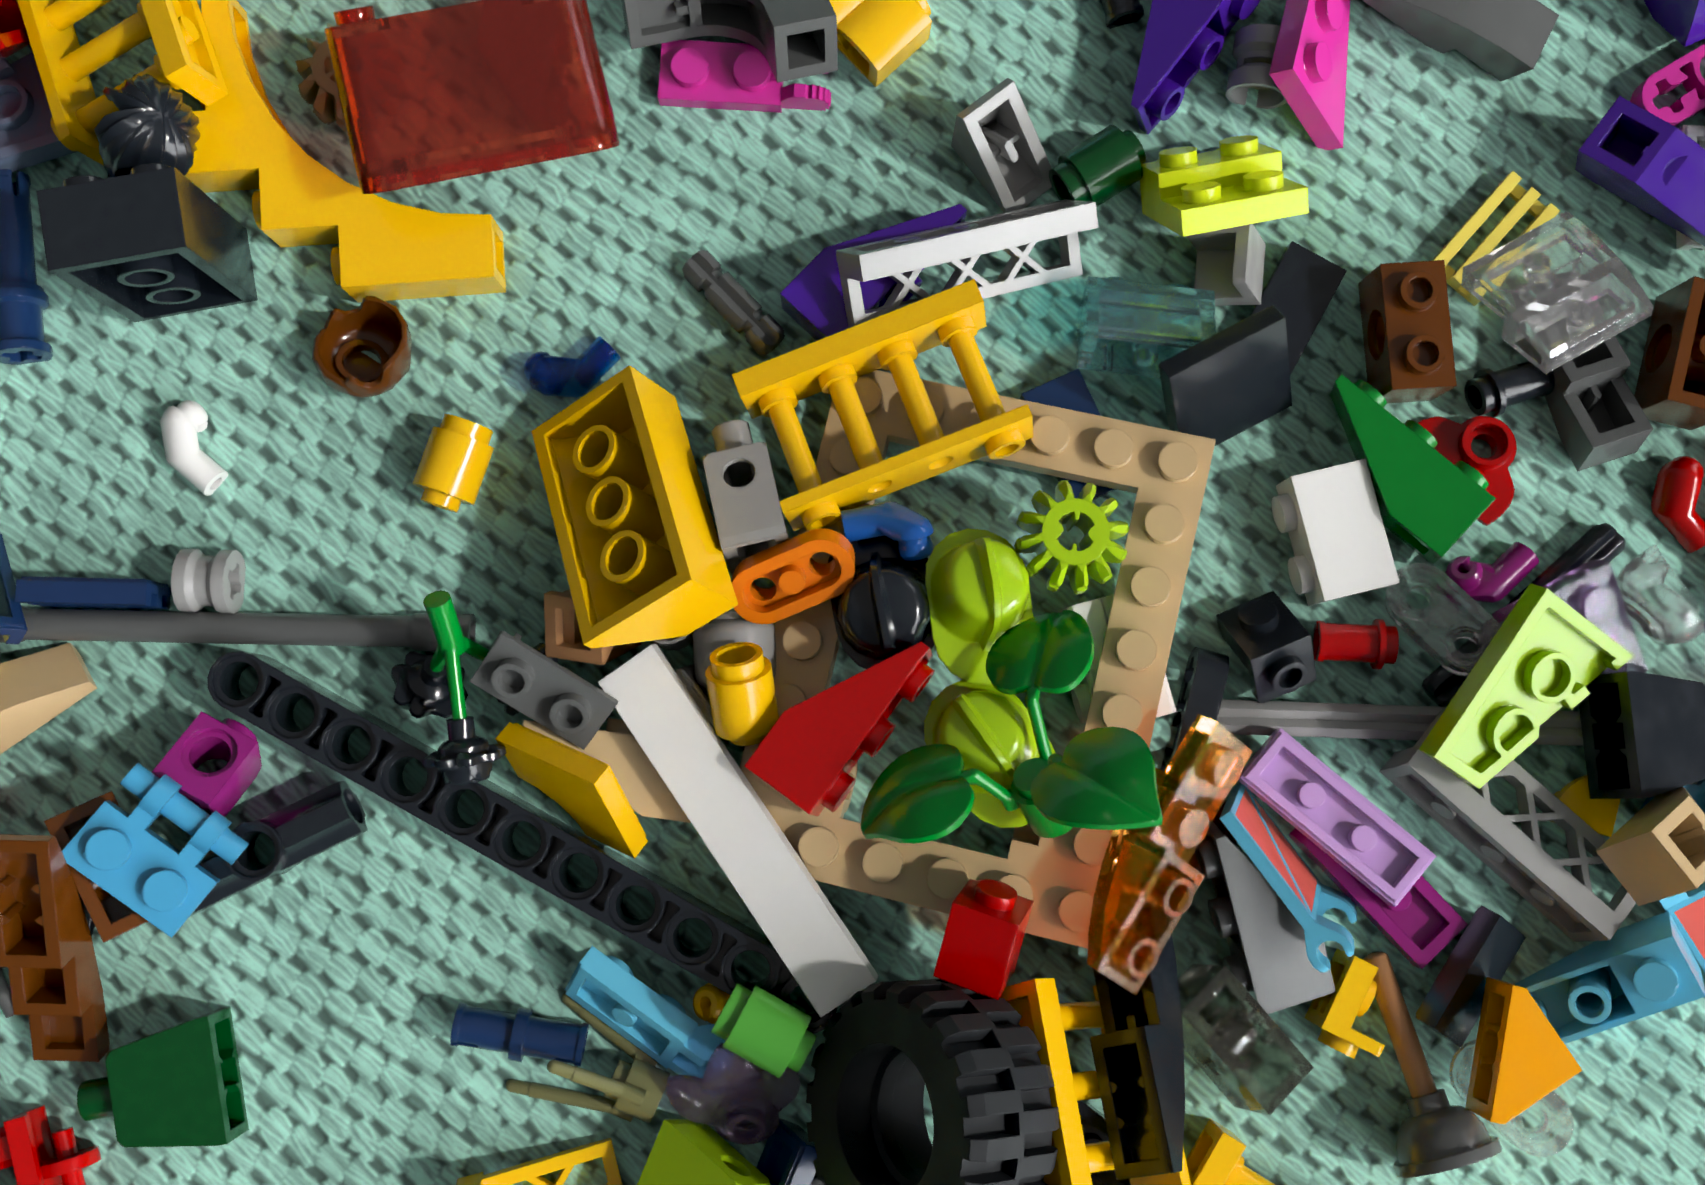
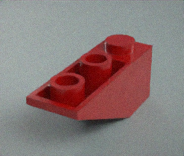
M920 642L785 710L744 767L809 815L818 817L824 807L833 813L845 800L856 782V779L849 775L860 757L865 752L873 758L892 734L896 725L888 720V718L901 700L905 698L913 703L932 678L935 670L927 665L933 657L930 647Z

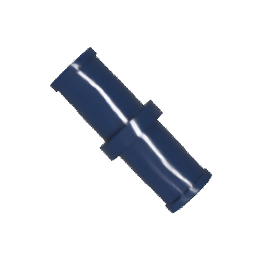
M460 1002L452 1025L450 1045L508 1053V1060L522 1062L523 1057L528 1056L546 1060H558L581 1067L589 1024L532 1016L533 1010L519 1007L517 1013L469 1006L467 1003Z

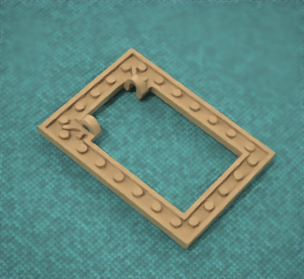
M876 370L858 377L854 386L883 460L886 458L889 442L919 447L920 444L892 374ZM921 379L944 436L981 422L967 388ZM999 395L1005 412L1028 404L1033 417L1034 437L1026 440V444L1021 450L1008 457L991 460L987 455L977 460L1136 493L1124 547L1127 555L1120 565L1084 732L1103 727L1126 728L1141 736L1148 747H1150L1216 439ZM833 401L831 402L816 461V467L823 484L859 470ZM872 500L870 502H867L854 508L874 505L875 500ZM842 517L839 521L825 529H831L844 535ZM805 527L799 529L798 535L807 532ZM818 552L812 556V559L817 563L827 564L830 554ZM831 599L780 620L775 624L776 675L774 677L779 717L785 710L828 689L830 686L840 645V640L836 633ZM760 743L744 747L739 768L815 881L950 914L953 901L969 879L976 881L983 879L997 880L1013 887L1017 891V895L1034 901L1025 933L1105 953L1132 829L1097 830L1073 827L1061 836L1044 838L1036 835L1027 824L1023 827H1015L1007 859L936 841L912 844L899 843L882 838L865 839L861 831V823L843 819L844 813H846L849 807L854 786L833 813L824 807L818 817L809 815L744 767ZM858 762L855 764V766L849 773V775H851L855 779L857 776Z

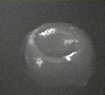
M1653 544L1628 562L1615 579V601L1627 623L1633 629L1657 643L1667 645L1688 643L1705 631V621H1702L1698 615L1701 607L1666 562L1657 545Z

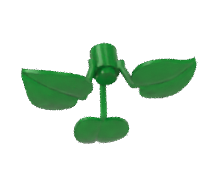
M1063 610L1060 613L1053 611L1025 620L1001 635L992 645L987 655L986 674L996 690L1009 695L1026 692V706L1039 753V758L1026 760L1016 768L1011 788L1007 790L978 769L964 770L963 757L955 746L931 744L912 749L891 762L880 774L869 791L861 818V831L865 839L882 838L899 843L916 844L936 840L950 834L963 823L973 807L975 797L970 785H978L1001 801L1006 811H1013L1019 808L1030 829L1036 835L1044 838L1061 836L1073 827L1097 830H1122L1162 825L1163 816L1157 793L1155 762L1148 745L1137 733L1120 727L1095 728L1075 736L1066 746L1063 756L1057 753L1052 754L1039 703L1040 692L1053 694L1069 692L1080 684L1090 670L1094 658V640L1087 622L1080 614L1071 610Z

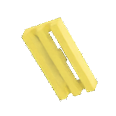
M1514 171L1510 172L1432 260H1444L1447 284L1473 306L1485 298L1560 212L1552 203L1544 206L1537 199L1541 194L1533 187L1525 190L1518 183L1522 178ZM1509 195L1516 201L1515 205L1459 269L1455 271L1448 265L1450 260ZM1528 211L1535 217L1533 221L1474 287L1467 279Z

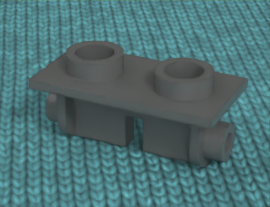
M501 631L469 682L584 750L616 707L618 700L605 693L600 685L598 687L592 685L520 641L522 636L517 632L512 636L505 631Z

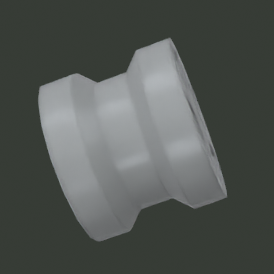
M197 548L181 549L175 557L171 573V592L177 609L182 612H197L204 606H213L220 613L234 614L238 612L244 600L246 566L242 554L237 550L224 549L216 555H205L203 551Z

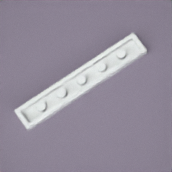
M657 644L648 646L598 681L605 693L618 700L615 709L819 1016L823 1017L850 999L856 992L862 991L876 982L879 975L719 736L715 733L713 727Z

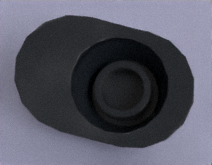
M885 535L850 542L855 552L854 578L842 594L831 599L836 633L844 652L858 666L868 669L920 642L930 647L932 651L934 641L931 631L929 601L925 586L928 557L915 561L903 559L898 549V541H894ZM831 555L828 559V563H830L834 559Z

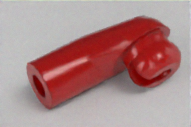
M1679 456L1666 463L1660 469L1651 501V510L1687 553H1693L1705 546V521L1695 511L1704 470L1700 462L1695 458Z

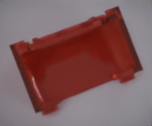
M481 0L376 19L373 6L333 12L337 26L324 28L353 162L362 194L398 190L601 151L620 145L587 0Z

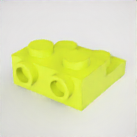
M1244 135L1225 138L1219 141L1218 149L1203 153H1197V148L1192 146L1169 148L1159 152V159L1157 161L1141 164L1143 176L1140 180L1142 214L1182 237L1309 213L1308 187L1284 178L1281 151L1258 143L1257 136Z

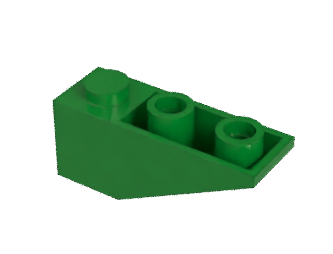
M1341 374L1335 381L1330 395L1356 461L1366 458L1383 524L1433 565L1444 556L1496 499L1485 490L1489 483L1471 465L1463 461H1457L1454 465L1434 448L1438 444L1437 440L1423 426L1413 420H1407L1403 424L1384 408L1387 405L1386 399L1372 385L1361 379L1352 383Z

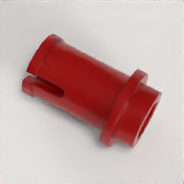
M1375 619L1372 625L1325 623L1324 621H1316L1314 625L1313 656L1316 661L1370 663L1372 669L1379 670L1382 669L1384 664H1394L1397 660L1399 649L1397 627L1386 626L1383 619Z

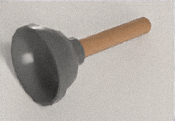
M1377 951L1365 956L1364 961L1379 968L1373 979L1377 984L1375 998L1411 1097L1405 1099L1411 1116L1402 1121L1397 1132L1396 1150L1399 1160L1393 1164L1397 1177L1410 1178L1436 1174L1477 1163L1500 1153L1502 1146L1497 1136H1490L1484 1123L1472 1111L1463 1106L1450 1105L1445 1090L1436 1088L1388 954Z

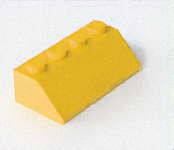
M629 365L531 431L583 645L593 649L683 637L738 605L674 395Z

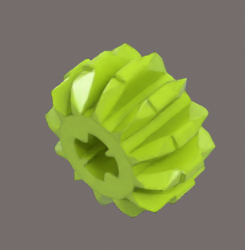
M1067 480L1059 481L1056 485L1055 500L1049 494L1039 490L1031 498L1037 513L1022 511L1016 521L1019 527L1031 534L1016 540L1014 544L1015 551L1023 554L1036 552L1037 556L1026 566L1029 577L1037 575L1044 567L1048 568L1052 572L1047 580L1046 588L1052 592H1056L1059 589L1065 575L1069 576L1070 585L1075 594H1082L1088 589V574L1096 582L1105 584L1112 577L1110 567L1106 561L1121 563L1126 558L1127 551L1121 545L1111 540L1125 536L1129 531L1128 523L1123 521L1108 522L1107 517L1117 508L1118 502L1114 498H1109L1099 507L1092 503L1096 494V485L1093 483H1086L1078 498H1074L1072 487ZM1062 524H1066L1067 532L1073 526L1078 527L1083 532L1084 537L1078 544L1082 551H1077V544L1075 543L1069 550L1059 543L1058 538L1064 531Z

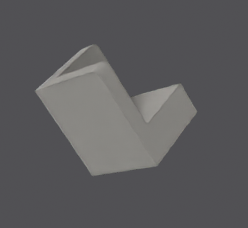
M1253 224L1186 236L1197 250L1193 299L1198 305H1261L1266 244Z

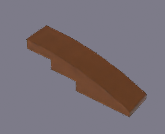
M0 834V967H8L14 1015L29 1016L33 1060L99 1062L109 1051L110 1045L103 989L89 926L75 881L58 841L53 835Z

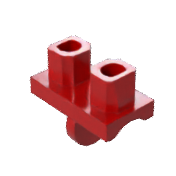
M45 1105L25 1110L4 1121V1126L0 1127V1170L13 1166L17 1185H86L82 1168L102 1159L99 1146L78 1150L73 1127L51 1133Z

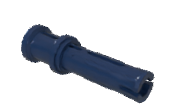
M0 169V363L21 365L49 361L53 357L52 346L45 342L43 310L48 308L49 299L44 289L37 285L30 200L31 178L28 174L18 171L16 173V182H12V170Z

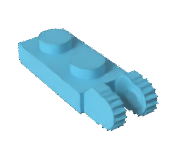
M593 946L579 962L565 988L568 997L666 1069L670 1068L687 1082H694V1087L699 1086L701 1090L707 1088L708 1091L711 1087L716 1088L725 1078L724 1075L737 1063L736 1059L739 1056L723 1048L725 1040L711 1033L714 1024L698 1026L697 1022L687 1016L685 1009L678 1001L668 995L657 994L634 977L632 970L626 963L614 956L604 955Z

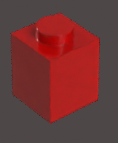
M969 879L952 903L933 976L999 1000L1014 974L1034 901L1017 895V891L1013 887L1001 881L992 879L976 881Z

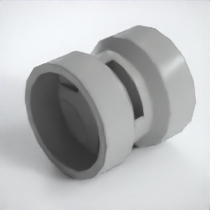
M1251 24L1236 31L1232 55L1237 61L1236 69L1229 74L1226 97L1232 103L1245 105L1248 88L1259 90L1257 108L1273 109L1287 103L1269 75L1280 26L1273 24Z

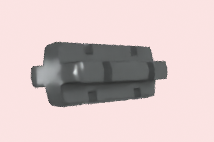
M698 251L685 263L682 268L685 279L698 292L705 291V299L739 334L743 331L746 333V341L759 355L765 356L782 342L785 335L779 323L770 314L765 316L762 314V306L729 272L722 273L721 264L708 251Z

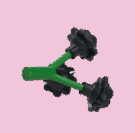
M440 590L428 594L423 600L438 644L436 650L429 655L415 651L409 652L405 656L404 664H397L391 669V677L396 686L393 700L400 706L407 705L411 716L416 719L428 715H436L443 718H449L452 715L451 719L446 720L449 739L438 747V751L423 758L422 762L424 767H437L440 769L444 784L453 783L463 786L470 783L476 784L479 781L488 779L493 762L506 754V747L499 744L489 745L488 740L476 736L473 716H467L465 702L468 693L463 685L465 670L460 666L459 656L465 652L483 662L489 649L463 635L450 594ZM539 643L533 647V649L546 656L545 643ZM548 657L558 663V658ZM496 698L499 703L504 704L505 713L511 716L519 713L518 710Z

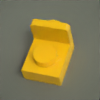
M1336 949L1330 962L1336 992L1313 999L1304 1018L1322 1028L1317 1040L1353 1059L1359 1048L1380 1058L1385 1045L1352 1028L1356 1016H1363L1374 1000L1377 984L1373 979L1379 968L1354 955L1348 957L1345 951Z

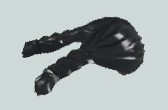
M134 74L131 79L124 80L120 90L105 87L102 91L108 100L113 101L119 111L105 115L94 128L99 142V154L102 157L108 178L129 175L132 168L151 163L175 167L185 176L193 165L194 152L197 150L195 143L200 138V132L197 129L199 118L192 113V107L183 102V93L172 90L170 84L159 82L149 74L143 76Z

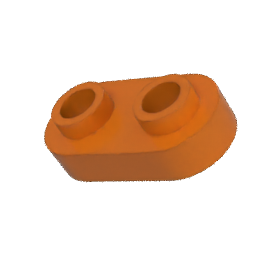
M819 528L802 533L744 559L735 568L731 580L738 602L734 610L749 622L771 624L839 596L854 578L855 552L852 544L844 535L837 531ZM818 552H825L834 559L830 563L820 564L815 562L812 556ZM758 578H768L774 582L775 586L763 589L758 587L753 581Z

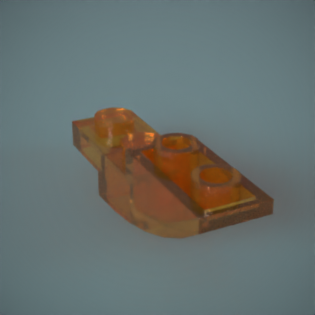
M1200 714L1197 715L1165 771L1155 768L1157 793L1163 816L1162 825L1113 830L1102 861L1093 897L1088 932L1087 965L1134 995L1139 991L1147 975L1154 969L1161 951L1182 915L1190 907L1194 895L1205 877L1189 865L1188 862L1198 845L1205 838L1210 824L1231 788L1239 780L1245 764L1253 753L1251 749L1218 721Z

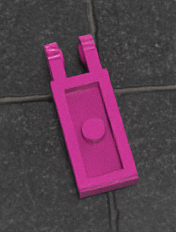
M677 40L661 44L658 86L660 106L782 113V108L826 111L831 106V92L826 87L799 83L783 87L784 81L777 83L765 56L750 44Z

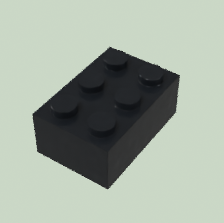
M156 163L142 164L132 168L129 175L106 179L88 175L74 176L64 180L61 187L36 191L48 271L134 322L258 300L247 229L175 167Z

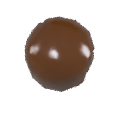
M365 296L361 305L356 309L344 311L334 308L324 328L314 338L313 363L327 386L335 391L362 398L383 394L393 389L410 369L412 339L408 324L395 305L375 296ZM361 351L372 352L379 358L381 364Z

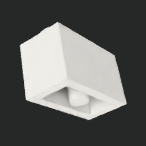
M1366 458L1291 476L1276 485L1278 496L1272 498L1273 518L1281 533H1289L1295 557H1291L1288 560L1290 581L1297 594L1305 593L1308 606L1400 583Z

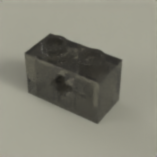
M1192 964L1178 978L1184 1049L1234 1107L1271 1115L1314 1067L1226 965Z

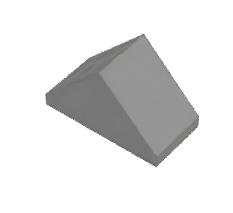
M1006 78L956 116L951 147L1003 213L1025 208L1052 188L1049 179V170L1052 169L1013 80Z

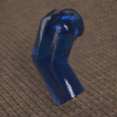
M598 336L577 358L550 356L549 353L542 351L532 354L525 362L524 374L532 388L543 395L578 398L585 395L621 357L603 338Z

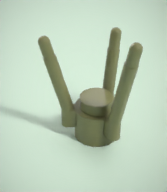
M565 992L561 997L562 1002L578 1014L581 1019L633 1059L632 1064L620 1059L611 1078L558 1060H551L547 1064L549 1072L604 1092V1096L516 1079H510L506 1082L505 1087L507 1091L527 1095L532 1098L610 1113L629 1122L635 1117L650 1123L663 1096L670 1073L657 1068V1062L568 997Z

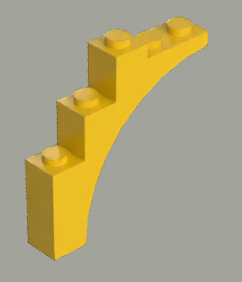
M201 0V14L228 95L210 106L200 102L203 110L192 111L199 118L197 129L200 132V138L195 143L197 150L194 152L193 165L185 175L204 193L260 189V191H254L252 195L254 220L258 228L281 248L339 244V247H333L331 250L332 274L336 284L341 285V288L358 303H361L365 296H375L383 301L506 292L503 232L491 214L439 213L394 203L346 182L310 157L292 139L268 100L253 59L247 12L237 0Z

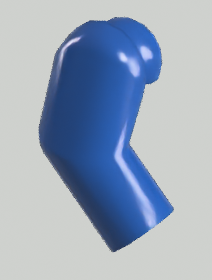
M890 501L841 511L845 537L850 542L885 535L894 541H898L900 556L907 561L927 558L933 551L934 546L930 535L934 533V529L928 518L900 503Z

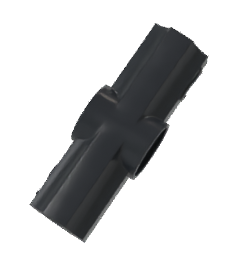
M339 781L260 820L240 824L232 830L248 842L249 845L232 865L211 850L200 861L199 865L220 879V881L192 915L273 876L285 874L296 865L368 831L365 822L366 814L357 795L352 792L346 781ZM262 832L271 838L275 847L274 858L268 866L259 861L254 850L255 841Z

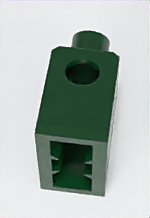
M230 1007L217 1009L108 1051L105 1059L107 1076L83 1081L77 1092L78 1110L85 1121L114 1117L117 1142L122 1147L219 1146L228 1144L249 1130Z

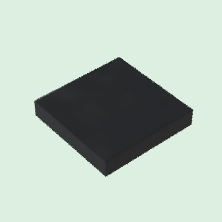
M1274 305L1247 317L1158 364L1169 430L1216 439L1215 446L1292 406L1286 318Z

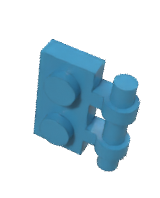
M137 763L123 778L120 785L141 799L138 806L131 814H128L111 800L104 801L62 850L67 864L172 938L220 881V879L200 866V861L211 850L232 865L248 847L249 843L229 829L232 822L215 810L209 815L179 793L182 785L167 774L159 778L140 763ZM160 814L192 836L181 851L149 829Z

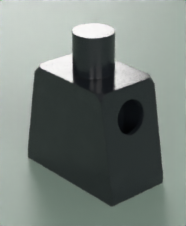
M1637 671L1600 674L1586 686L1590 694L1579 703L1590 799L1650 798L1705 779V685L1702 682Z

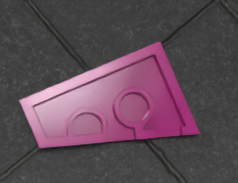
M1287 0L1269 75L1317 148L1324 150L1343 148L1350 0Z

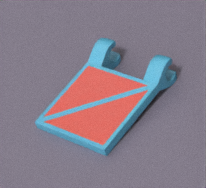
M1242 783L1232 788L1219 819L1304 929L1306 952L1312 966L1320 972H1327L1330 970L1331 964L1328 958L1320 952V944L1325 941H1335L1343 947L1348 957L1354 955L1355 946L1351 933L1342 925L1324 918L1323 914L1328 909L1337 908L1344 911L1348 920L1353 924L1357 921L1355 903L1344 893L1322 884L1253 793Z

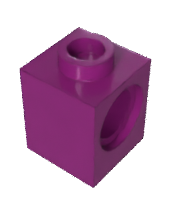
M201 711L154 768L152 773L159 778L167 774L182 785L179 793L209 815L216 810L226 817L254 781L262 767L259 744L253 732L243 724L229 718H225L220 722ZM211 759H222L228 762L224 768L216 772L204 773L197 770L202 763Z

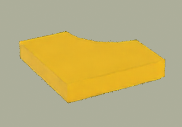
M509 722L495 738L499 745L506 747L505 756L517 776L537 787L557 802L578 823L587 836L634 859L647 844V835L609 764L518 723L513 724Z

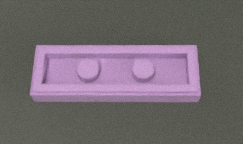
M1281 728L1274 730L1236 777L1240 783L1389 906L1396 907L1436 858L1435 854Z

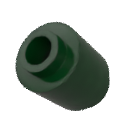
M1109 125L1059 156L1058 165L1049 170V179L1059 200L1096 202V207L1142 179L1143 170L1141 164L1146 161L1145 151L1139 139L1132 131L1125 130L1122 132L1115 125Z

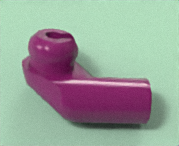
M1514 542L1493 564L1470 561V556L1454 558L1446 567L1443 581L1449 592L1461 600L1495 603L1501 601L1539 564V559L1529 547L1520 542Z

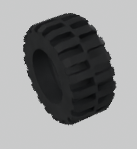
M942 979L885 981L869 985L865 991L856 992L839 1008L840 1012L830 1019L822 1032L826 1038L825 1043H821L814 1052L811 1066L815 1069L814 1080L807 1084L806 1103L811 1104L812 1120L811 1122H806L808 1141L814 1142L817 1159L813 1161L818 1180L826 1182V1185H1047L1043 1179L1045 1175L1051 1174L1054 1170L1058 1148L1052 1146V1131L1059 1129L1058 1107L1051 1106L1049 1088L1055 1085L1050 1067L1046 1064H1041L1037 1052L1042 1047L1034 1032L1028 1026L1021 1027L1019 1025L1022 1016L1004 998L996 1000ZM925 1085L933 1113V1146L928 1136L924 1118L923 1097Z

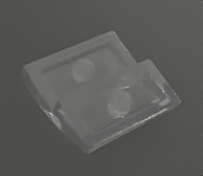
M1568 211L1463 267L1461 286L1504 320L1502 339L1545 374L1652 316L1654 306L1631 272L1593 231Z

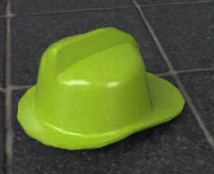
M967 528L947 535L933 548L926 563L925 586L929 601L932 638L939 659L953 675L971 684L992 685L986 674V659L992 645L1010 628L1033 618L1029 574L1020 554L1015 551L1014 547L1005 538L988 530Z
M961 680L945 687L931 702L924 720V741L926 745L949 744L955 746L963 757L964 770L978 769L1008 790L1011 788L1016 768L1026 760L1039 758L1028 710L1015 694L1001 693L993 685L971 684ZM1049 741L1051 752L1054 754L1055 750ZM970 785L975 797L971 812L980 820L999 828L1023 827L1028 824L1019 808L1013 811H1006L1001 801L978 785Z

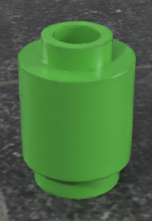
M738 983L711 1030V1033L725 1040L723 1048L777 1078L781 1077L786 1067L797 1073L799 1072L817 1035L806 1030L811 1020L810 1015L756 985L751 991Z

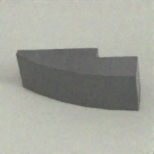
M1363 0L1424 45L1443 54L1456 49L1499 81H1504L1534 69L1559 17L1557 13L1537 0Z
M1570 262L1514 280L1510 286V292L1517 322L1530 358L1539 356V359H1546L1553 370L1555 387L1552 393L1545 396L1559 437L1577 472L1636 453L1652 432L1653 427L1623 378L1631 362L1573 264Z

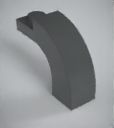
M621 0L626 36L631 49L699 36H724L744 41L757 48L767 59L777 83L838 71L837 18L829 0Z

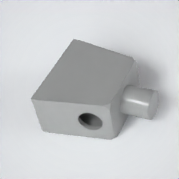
M744 420L727 421L715 426L712 429V436L716 452L702 457L721 549L732 576L735 568L744 559L789 540L767 445L765 442L753 443L749 423Z

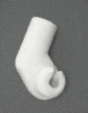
M185 400L179 403L177 407L168 406L161 417L160 426L165 457L175 470L204 495L209 496L228 477V472L199 447L197 433L207 428L208 415L197 402Z

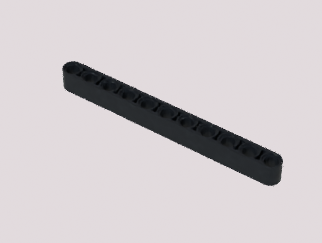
M241 651L229 652L219 657L211 666L207 677L208 690L213 700L221 707L727 994L731 995L737 983L751 991L756 985L793 1006L790 994L799 984L769 939L488 779L479 781L476 784L470 783L463 786L453 783L446 785L443 783L440 769L437 767H425L427 770V781L424 788L417 794L411 792L403 782L402 773L405 765L414 758L422 762L423 758L436 750L271 657ZM252 666L258 675V686L256 691L246 698L239 689V678L247 667ZM306 696L314 706V718L306 729L301 730L293 719V710L296 703ZM362 727L370 737L371 748L364 760L358 762L351 757L348 751V740L355 729ZM468 789L475 791L484 803L482 818L474 826L464 822L460 818L457 809L460 796ZM522 821L534 825L540 834L541 844L539 850L532 857L520 854L513 845L512 835L514 829ZM582 853L594 860L598 876L591 888L579 887L571 881L567 867L574 854ZM629 886H641L651 892L655 900V909L650 918L639 920L631 917L626 912L623 906V896ZM687 918L703 920L712 932L710 947L701 951H693L685 947L679 938L678 929L680 923ZM751 950L761 953L767 959L770 967V973L765 979L752 983L740 978L734 967L736 956L744 951ZM838 1007L823 1017H820L818 1013L808 1014L811 1016V1020L806 1030L815 1034L825 1029L830 1019L836 1014Z

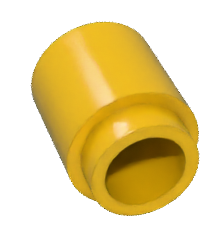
M444 414L440 427H432L412 483L424 489L421 501L458 513L461 502L474 505L494 448L489 445L493 431L470 420Z
M735 642L718 647L710 654V665L705 671L714 731L719 737L730 740L735 745L750 746L760 743L779 719L772 664L768 658L763 656L762 648L755 643Z

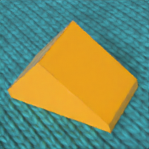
M1487 977L1465 1108L1490 1122L1506 1124L1577 1075L1582 1069L1527 988Z

